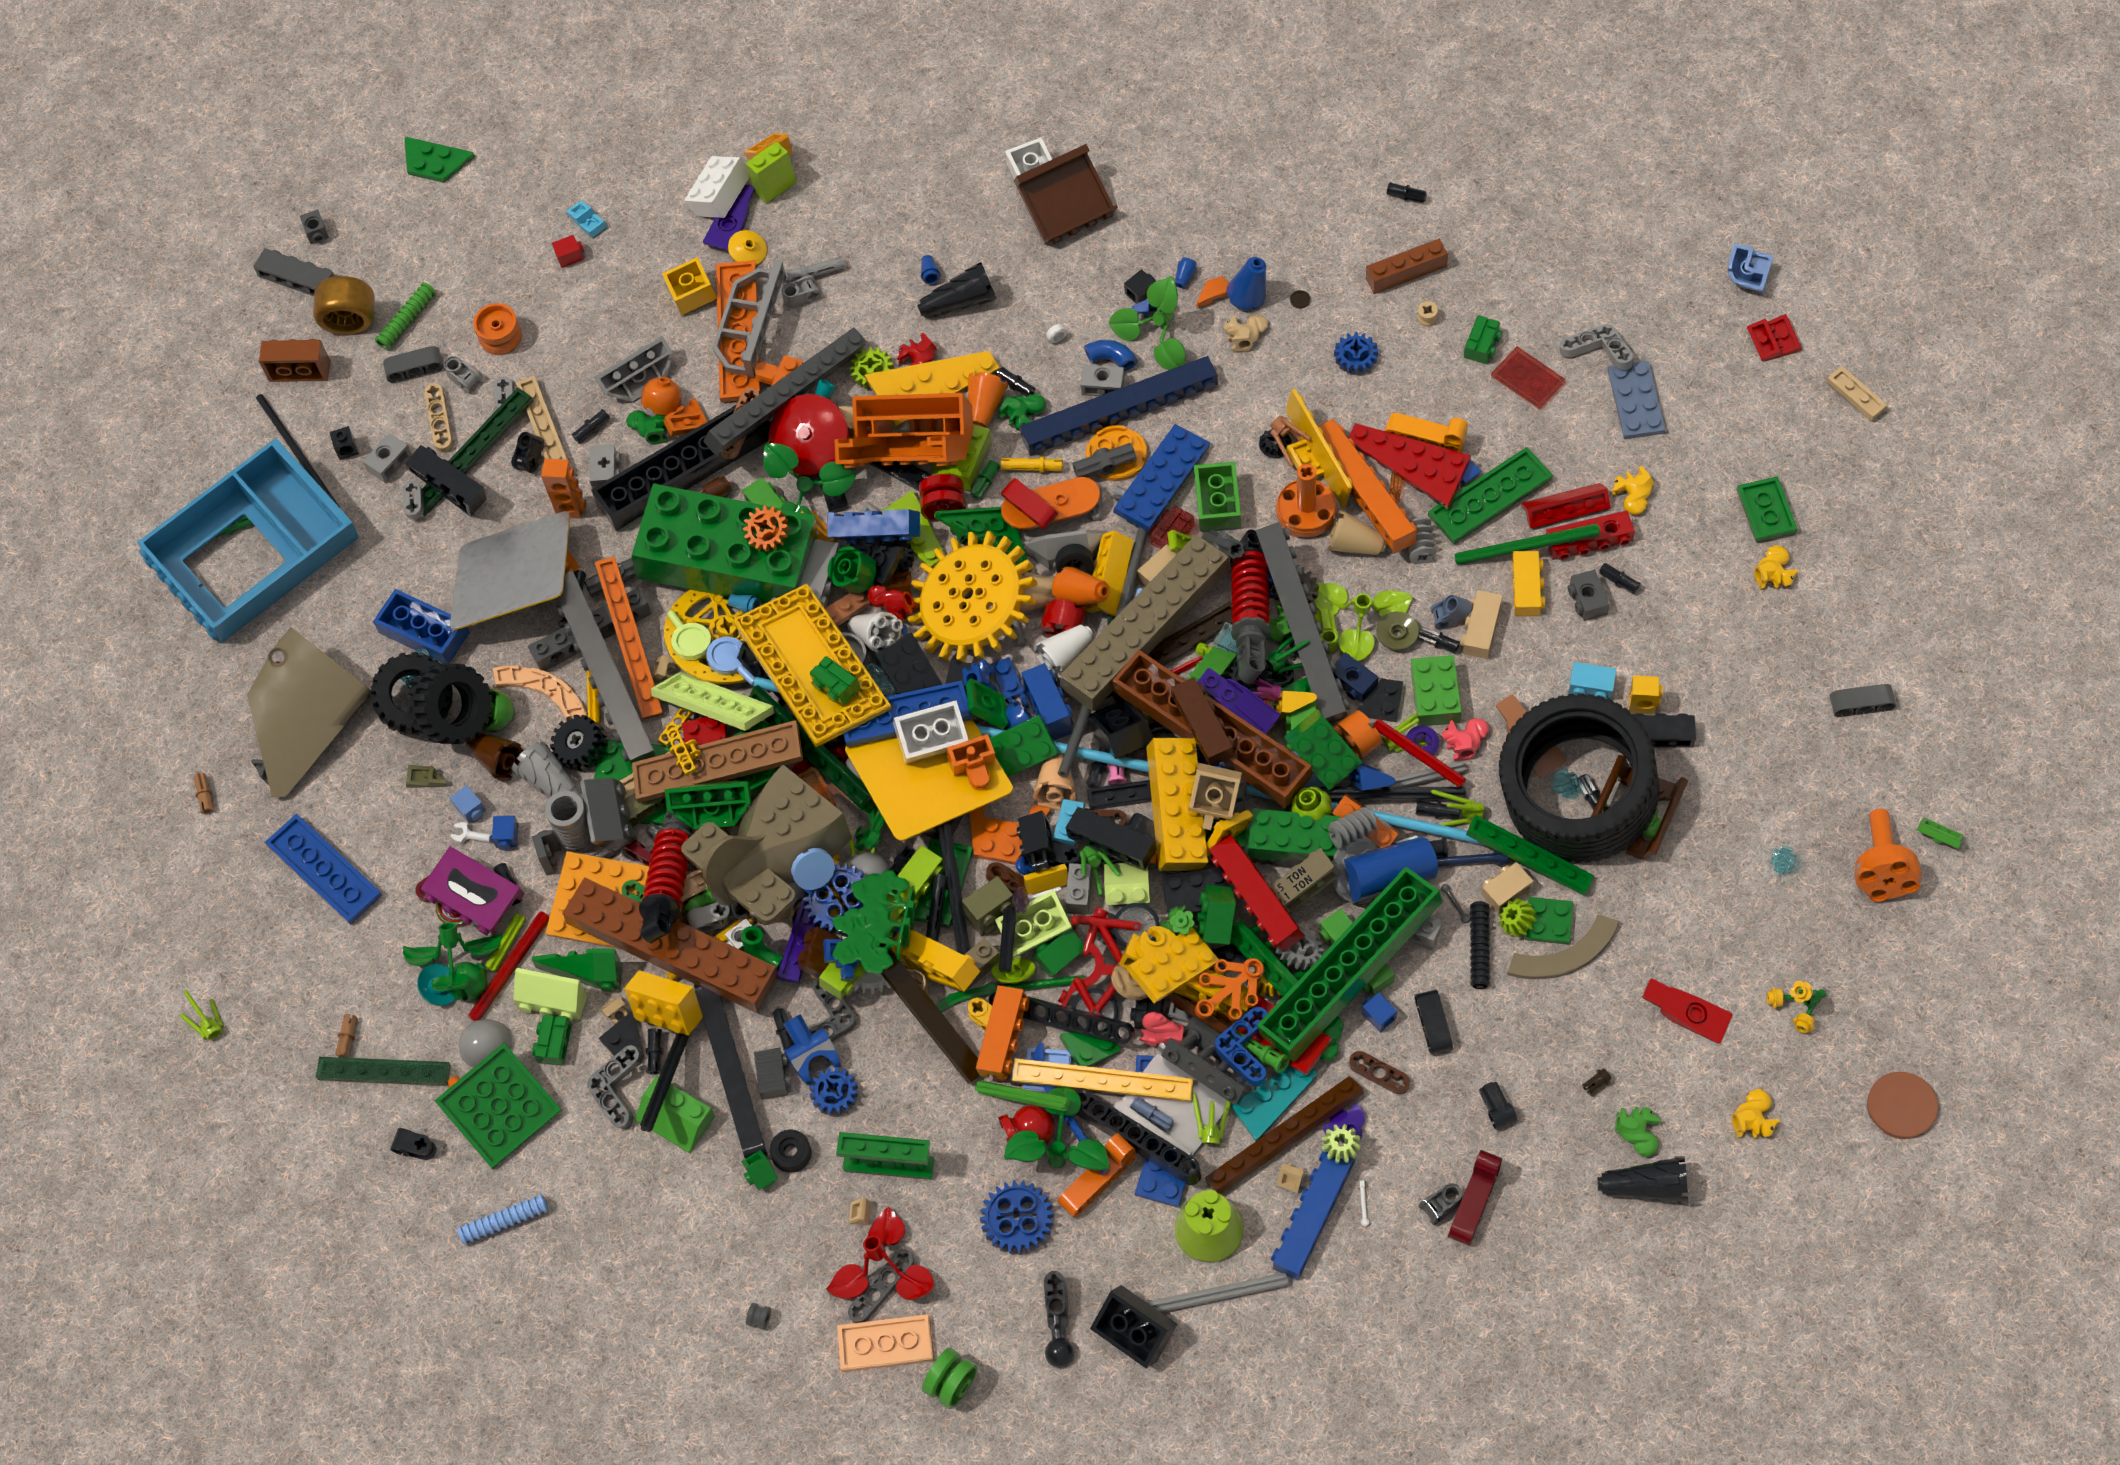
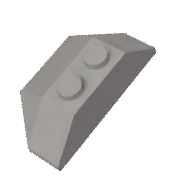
M661 336L594 378L605 395L633 402L641 397L643 387L649 380L667 377L673 352L664 337Z
M1080 530L1044 535L1033 540L1024 541L1026 555L1049 570H1056L1055 558L1058 551L1069 544H1080L1089 549L1094 560L1098 554L1102 535L1107 533V530ZM1073 560L1069 563V566L1076 567L1080 562Z

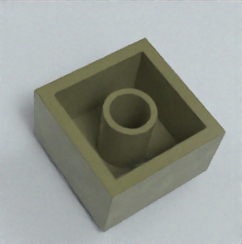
M998 876L962 900L965 917L980 936L985 933L990 934L997 928L995 919L1003 915L1005 908L1016 909L1013 894Z

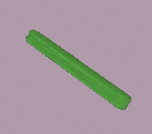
M982 1080L978 1081L975 1086V1090L983 1095L1061 1111H1067L1070 1106V1101L1066 1097Z

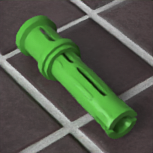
M1235 1031L1238 1036H1245L1243 1033ZM1253 1039L1243 1045L1250 1054L1259 1058L1261 1064L1270 1065L1275 1068L1277 1073L1284 1072L1288 1067L1289 1056L1275 1051L1273 1046H1264Z

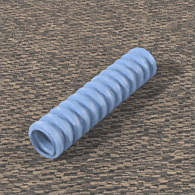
M540 1193L536 1198L533 1196L531 1200L525 1199L524 1203L520 1201L516 1206L513 1204L511 1208L505 1207L504 1211L500 1209L496 1214L493 1212L491 1216L485 1215V1218L482 1219L480 1217L476 1222L472 1220L471 1224L465 1223L463 1227L460 1225L457 1229L460 1240L464 1245H467L468 1241L474 1242V1239L477 1238L479 1240L483 1235L487 1237L488 1233L494 1234V1231L497 1230L499 1232L503 1227L507 1229L508 1225L514 1226V1223L517 1222L519 1224L523 1219L527 1221L528 1217L534 1218V1215L537 1214L539 1216L543 1211L547 1213L548 1206L546 1200Z

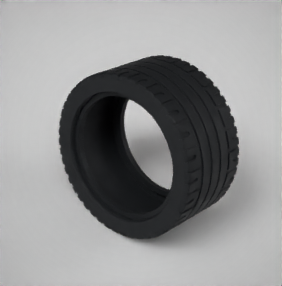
M1593 694L1561 695L1558 698H1550L1548 701H1543L1538 706L1532 707L1531 711L1523 714V717L1519 718L1516 721V725H1513L1510 729V733L1507 734L1506 742L1503 743L1500 753L1499 777L1510 818L1524 840L1567 862L1575 861V863H1581L1585 861V863H1589L1594 860L1595 862L1601 861L1603 858L1608 859L1612 855L1619 854L1620 851L1626 850L1629 845H1633L1636 839H1639L1643 832L1647 830L1648 824L1652 822L1653 815L1656 813V806L1659 801L1658 771L1654 748L1648 732L1643 728V724L1637 720V717L1631 714L1627 708H1623L1617 702L1614 703L1613 700L1604 699L1602 696L1596 697ZM1575 739H1592L1604 742L1617 749L1632 766V778L1622 798L1605 812L1582 819L1559 817L1538 806L1527 792L1528 780L1537 761L1548 750L1560 743Z

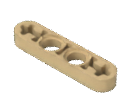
M431 383L426 386L424 394L433 443L437 451L446 453L452 449L453 439L445 396L439 384ZM436 390L437 400H434L432 396V391ZM437 406L442 407V411H441V412H439V413H433V412H432V410H433L435 407H437ZM439 423L446 424L445 427L441 430L435 429L436 425ZM440 436H444V439L446 441L445 445H441L442 441Z

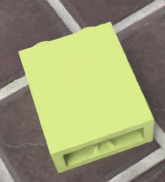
M1117 863L1114 866L1119 871L1120 876H1116L1110 867L1104 864L1106 905L1150 903L1148 866L1143 871L1127 863Z

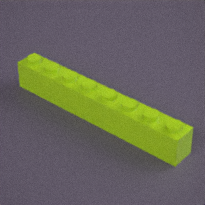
M922 845L897 876L905 878L909 882L907 890L900 893L903 902H907L910 888L915 885V908L918 905L920 896L926 895L929 891L930 883L935 878L934 874L941 875L944 870L942 867L943 858ZM892 890L894 894H897V890ZM891 894L887 895V899L890 902L897 903V901H894V896ZM888 905V908L894 907V905ZM900 907L893 909L889 915L890 919L894 922H902L905 909ZM893 927L892 930L888 933V937L892 939V933L896 928L900 927ZM830 963L819 977V986L842 1000L845 994L848 996L852 992L858 977L861 979L865 975L866 971L862 964H857V968L853 969L854 977L850 981H841V968H836V963Z

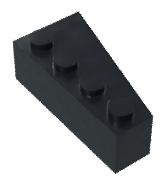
M420 445L405 463L411 473L470 517L487 499L482 485L453 467L446 459L437 456V453L430 447L425 448Z

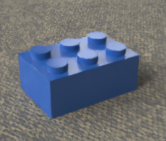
M1043 663L1021 672L1024 691L1036 716L1041 714L1053 740L1055 741L1072 734L1071 726L1074 723L1071 716L1073 714L1069 704L1065 705L1064 694L1061 687L1056 686V677L1053 670H1048L1046 664Z

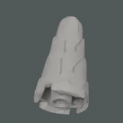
M540 741V744L535 742L527 747L517 757L520 761L518 766L513 763L512 771L548 799L557 792L572 791L578 794L584 803L582 793L573 784L570 776L562 768L544 741Z

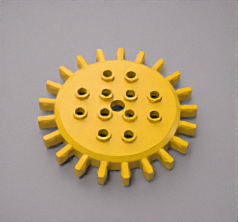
M991 531L986 532L983 544H978V537L973 532H968V546L961 547V544L953 537L950 539L953 552L945 555L944 552L936 548L933 551L940 561L934 568L926 563L920 565L923 571L929 575L925 582L912 580L911 585L921 591L919 598H913L917 608L920 607V612L907 617V619L914 626L922 622L924 623V626L913 634L920 642L930 634L933 635L924 646L931 654L942 643L944 645L939 657L946 662L953 649H958L956 655L958 661L966 662L967 651L974 649L975 657L978 660L984 659L983 646L990 644L994 650L1000 653L1002 648L997 640L1005 633L1014 640L1018 637L1015 631L1010 628L1015 619L1022 623H1028L1029 619L1019 611L1022 604L1035 605L1036 600L1030 595H1024V589L1037 586V581L1033 577L1022 579V574L1033 569L1034 566L1028 559L1018 565L1015 564L1025 554L1018 545L1008 555L1005 554L1012 543L1006 536H1003L996 548L993 547L996 536ZM973 590L972 597L965 599L966 593Z

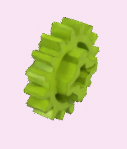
M869 347L867 352L862 349L861 355L855 354L856 360H851L852 366L850 367L853 380H856L858 386L863 384L864 389L869 385L864 375L894 369L891 356H888L886 350L881 352L880 347L876 351H873L872 347Z

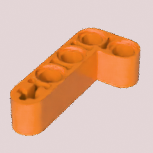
M1119 1133L1113 1135L1105 1145L1109 1172L1106 1175H1101L1099 1170L1087 1169L1058 1198L1057 1202L1073 1218H1076L1096 1199L1095 1196H1099L1112 1183V1179H1117L1128 1168V1164L1131 1165L1136 1158L1135 1148Z

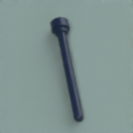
M1493 851L1490 854L1438 857L1437 862L1438 866L1494 862V864H1499V866L1508 865V856L1498 851Z

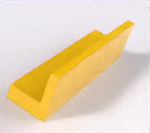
M1115 530L1102 535L1093 571L1094 577L1107 582L1109 585V596L1104 602L1086 605L1085 609L1089 613L1103 611L1111 616H1115L1117 613L1134 541Z

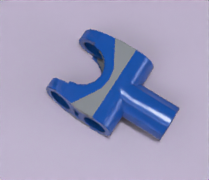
M801 1014L783 1023L794 1042V1045L785 1049L784 1053L795 1072L807 1086L812 1083L808 1067L811 1059L814 1057L822 1056L828 1062L830 1061L834 1068L841 1067L835 1047L823 1028L812 1034Z

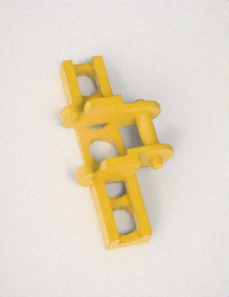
M681 707L675 713L669 725L665 726V730L657 739L658 743L669 747L671 744L670 740L663 741L667 736L666 731L672 729V727H677L680 734L683 733L680 730L682 723L690 721L689 718L694 712ZM676 719L682 720L679 725L674 724V721ZM676 732L671 733L672 738L677 735Z
M677 727L666 731L672 745L670 752L671 754L676 753L678 758L676 766L678 768L682 767L687 777L689 773L697 772L693 759L699 757L701 751L695 747L697 744L696 740H689L684 743ZM676 732L677 735L672 738L671 733ZM680 740V743L675 745L674 742ZM691 764V769L687 770L685 766Z

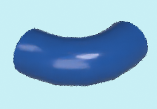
M1098 340L1084 345L1085 353L1092 364L1101 360H1111L1118 367H1124V371H1127L1138 362L1134 353L1126 345L1115 340Z

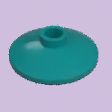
M431 964L422 969L418 975V991L423 999L432 1005L445 1006L455 1000L449 990L437 991L432 988L431 984L433 979L449 975L450 969L447 966Z

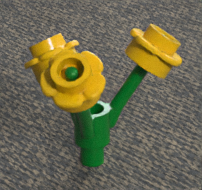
M1800 980L1793 984V987L1790 989V995H1783L1782 989L1771 987V990L1766 993L1767 1004L1771 1005L1773 1009L1782 1007L1783 1000L1794 999L1798 1003H1804L1808 1007L1806 1014L1799 1013L1797 1018L1793 1019V1023L1797 1031L1807 1033L1812 1032L1815 1020L1811 1013L1816 1007V1003H1819L1826 996V993L1823 989L1818 991L1812 990L1808 982Z

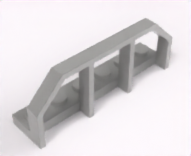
M775 260L773 267H770L769 270L757 268L733 283L712 347L714 354L728 373L755 377L754 368L762 343H766L765 334L771 315L776 312L775 302L781 283L786 281L782 261ZM760 277L768 278L767 284L763 286V298L759 302L736 299L738 290ZM733 307L758 311L757 316L752 320L751 333L726 329ZM723 337L746 341L747 348L743 350L741 355V362L744 363V367L730 365L722 355L719 348Z

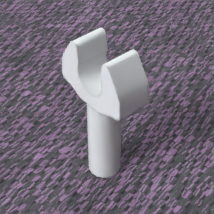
M465 822L454 824L456 830L463 831L461 835H450L460 845H463L468 839L490 843L492 839L491 834L470 831L468 824Z

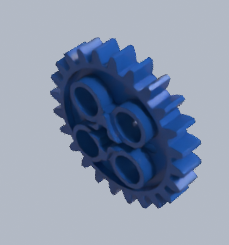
M836 862L833 876L829 882L833 884L849 910L852 908L861 909L863 903L860 900L856 905H849V900L855 897L851 884L861 880L864 872L861 870L856 874V866L849 870L847 863L841 868L839 863ZM841 879L848 880L845 887L837 886ZM828 883L815 890L804 889L805 894L809 895L803 898L805 903H809L804 907L806 911H811L808 917L810 919L815 918L813 923L816 926L821 923V928L824 930L829 926L830 933H833L835 926L831 919L835 917L830 916L833 909H840L841 912L838 916H844L846 912L836 899ZM821 892H829L826 899H819Z
M1013 1180L1011 1187L1004 1182L1003 1190L996 1186L997 1194L989 1192L991 1200L983 1201L987 1208L980 1209L981 1214L985 1215L980 1217V1222L985 1224L981 1227L982 1231L988 1232L985 1235L986 1239L990 1240L993 1238L991 1242L993 1247L1000 1244L1001 1252L1008 1247L1009 1254H1012L1013 1250L1017 1249L1020 1255L1022 1248H1025L1029 1253L1031 1245L1039 1248L1037 1241L1045 1242L1043 1234H1051L1047 1226L1054 1225L1053 1220L1049 1219L1054 1217V1212L1048 1211L1053 1208L1051 1202L1046 1203L1048 1195L1041 1196V1188L1034 1191L1033 1183L1027 1188L1025 1181H1022L1021 1185L1017 1186L1016 1181ZM1025 1202L1033 1203V1206L1029 1209L1022 1208ZM1002 1204H1009L1011 1206L1007 1211L999 1209ZM1015 1214L1020 1215L1019 1220H1014ZM1031 1223L1035 1225L1031 1231L1023 1229L1026 1224ZM1008 1225L1012 1227V1230L1008 1233L1000 1231L1003 1226Z

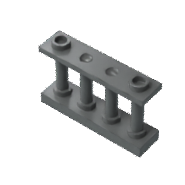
M1193 1016L1183 1033L1184 1039L1178 1043L1170 1038L1161 1056L1236 1106L1245 1089L1242 1085L1246 1081L1241 1076L1233 1080L1224 1074L1231 1067L1215 1051V1040L1220 1033ZM1193 1043L1203 1051L1196 1055L1187 1048ZM1221 1043V1048L1224 1046L1229 1048V1043L1226 1045ZM1213 1056L1222 1063L1215 1068L1205 1060ZM1237 1056L1234 1061L1241 1065L1247 1059L1244 1056ZM1252 1071V1077L1257 1076L1259 1078L1260 1073L1255 1074Z

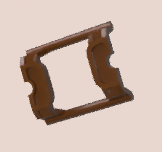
M1618 755L1591 817L1603 812L1617 779L1628 788L1633 768L1629 767L1625 756ZM1681 777L1676 783L1659 778V801H1670L1656 834L1650 842L1641 836L1639 839H1636L1633 845L1628 846L1626 854L1648 860L1651 855H1657L1688 783L1686 778Z

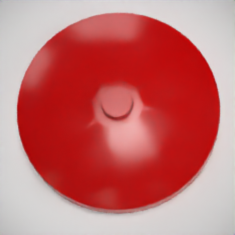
M804 394L788 400L774 415L769 429V444L778 443L788 446L797 454L798 465L791 470L800 476H817L824 464L836 462L835 439L849 438V426L842 410L831 400L815 394Z

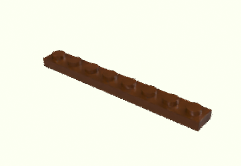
M1348 1076L1204 1177L1207 1185L1219 1194L1224 1193L1363 1095L1362 1087Z

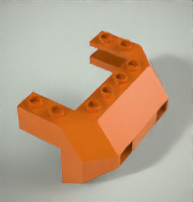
M963 393L852 396L854 437L835 439L836 464H844V468L866 466V462L881 461V465H894L893 461H899V465H910L912 461H918V464L936 462V466L958 464V460L966 459L973 433L972 404ZM892 420H909V431L893 432Z

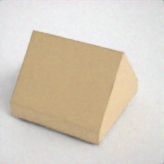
M863 1197L851 1202L849 1224L869 1225L871 1202L867 1198Z

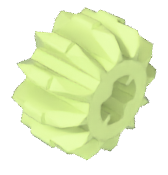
M1335 1124L1334 1131L1326 1130L1327 1136L1322 1137V1143L1325 1144L1322 1146L1323 1152H1328V1159H1332L1335 1156V1162L1338 1164L1340 1158H1343L1345 1163L1349 1162V1157L1356 1158L1357 1153L1355 1151H1360L1361 1145L1358 1144L1360 1136L1354 1135V1128L1347 1131L1346 1124L1342 1126V1129H1339ZM1339 1141L1344 1142L1343 1146H1338Z

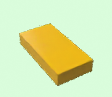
M1061 864L1050 869L1041 870L1038 873L1034 872L1024 875L1027 895L1067 885L1068 872L1066 865Z

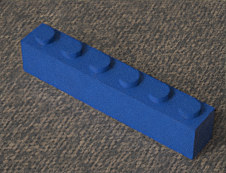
M1322 1151L1319 1158L1321 1164L1318 1169L1314 1168L1309 1179L1312 1183L1309 1189L1305 1188L1301 1194L1300 1201H1302L1299 1209L1295 1208L1290 1220L1293 1222L1290 1229L1285 1228L1281 1236L1283 1243L1280 1249H1275L1271 1257L1274 1270L1286 1273L1287 1276L1299 1280L1355 1163L1354 1158L1349 1157L1348 1163H1345L1343 1158H1340V1162L1337 1164L1335 1156L1332 1159H1328V1152Z

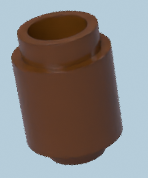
M723 476L721 478L717 477L703 485L700 493L725 497L729 495L732 488L728 480Z

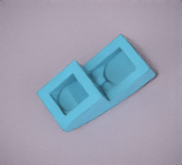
M579 201L566 211L567 215L592 238L607 228L606 222L594 214L592 208L583 201Z

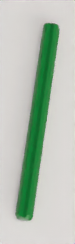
M1591 524L1458 552L1454 555L1457 565L1513 554V551H1528L1600 535V528L1598 524Z

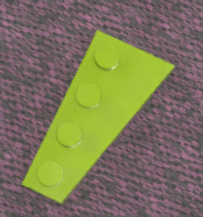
M911 490L884 510L910 509L920 512V537H912V541H907V543L911 544L913 553L922 563L929 564L934 568L940 560L935 556L933 550L936 548L942 552L943 550L928 520L922 516L920 504L913 490Z

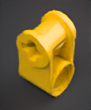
M973 998L968 1004L969 1017L986 1031L992 1005L982 998ZM980 1008H982V1012H974V1009L979 1010Z

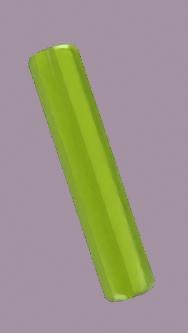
M518 913L513 916L503 934L500 947L491 954L485 964L487 970L491 972L497 971L526 921L524 916Z

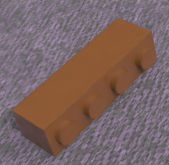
M1440 238L1367 265L1366 281L1373 294L1447 267L1448 253Z

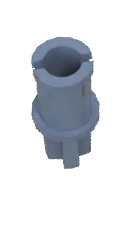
M1139 1096L1135 1097L1130 1106L1131 1109L1144 1116L1146 1120L1154 1122L1165 1130L1170 1129L1174 1122L1173 1118L1158 1110L1156 1105H1150L1139 1098Z

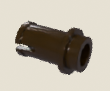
M1604 1068L1598 1069L1593 1077L1582 1084V1087L1586 1090L1593 1085L1587 1091L1592 1096L1602 1086L1610 1084L1609 1081L1612 1078Z

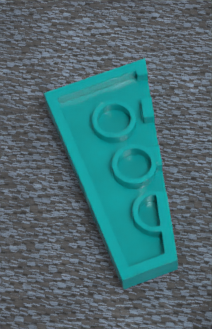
M1289 1066L1284 1072L1277 1074L1263 1085L1240 1098L1236 1106L1231 1104V1109L1256 1142L1272 1127L1295 1099L1317 1078L1318 1074L1312 1068L1310 1073L1305 1076Z

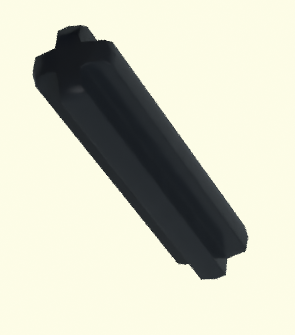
M1005 908L1003 910L999 970L1003 973H1009L1012 970L1016 911L1013 908Z

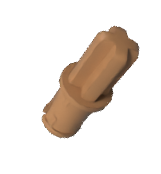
M197 773L194 775L197 791L195 797L199 800L201 814H209L210 809L211 812L215 811L211 799L212 790L208 787L206 774Z
M344 1014L341 1031L337 1034L339 1040L336 1056L339 1058H347L349 1056L352 1040L355 1039L354 1030L358 1019L355 1015H352L350 1023L351 1014Z

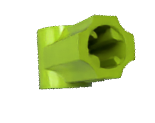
M1322 609L1315 614V621L1320 622L1323 633L1320 634L1321 640H1332L1327 642L1330 652L1326 653L1332 654L1338 648V632L1336 631L1333 611Z

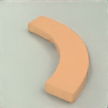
M516 665L493 668L497 689L504 687L532 689L544 694L556 703L565 718L570 716L574 719L576 714L587 716L578 696L564 681L555 675L532 667L531 669Z

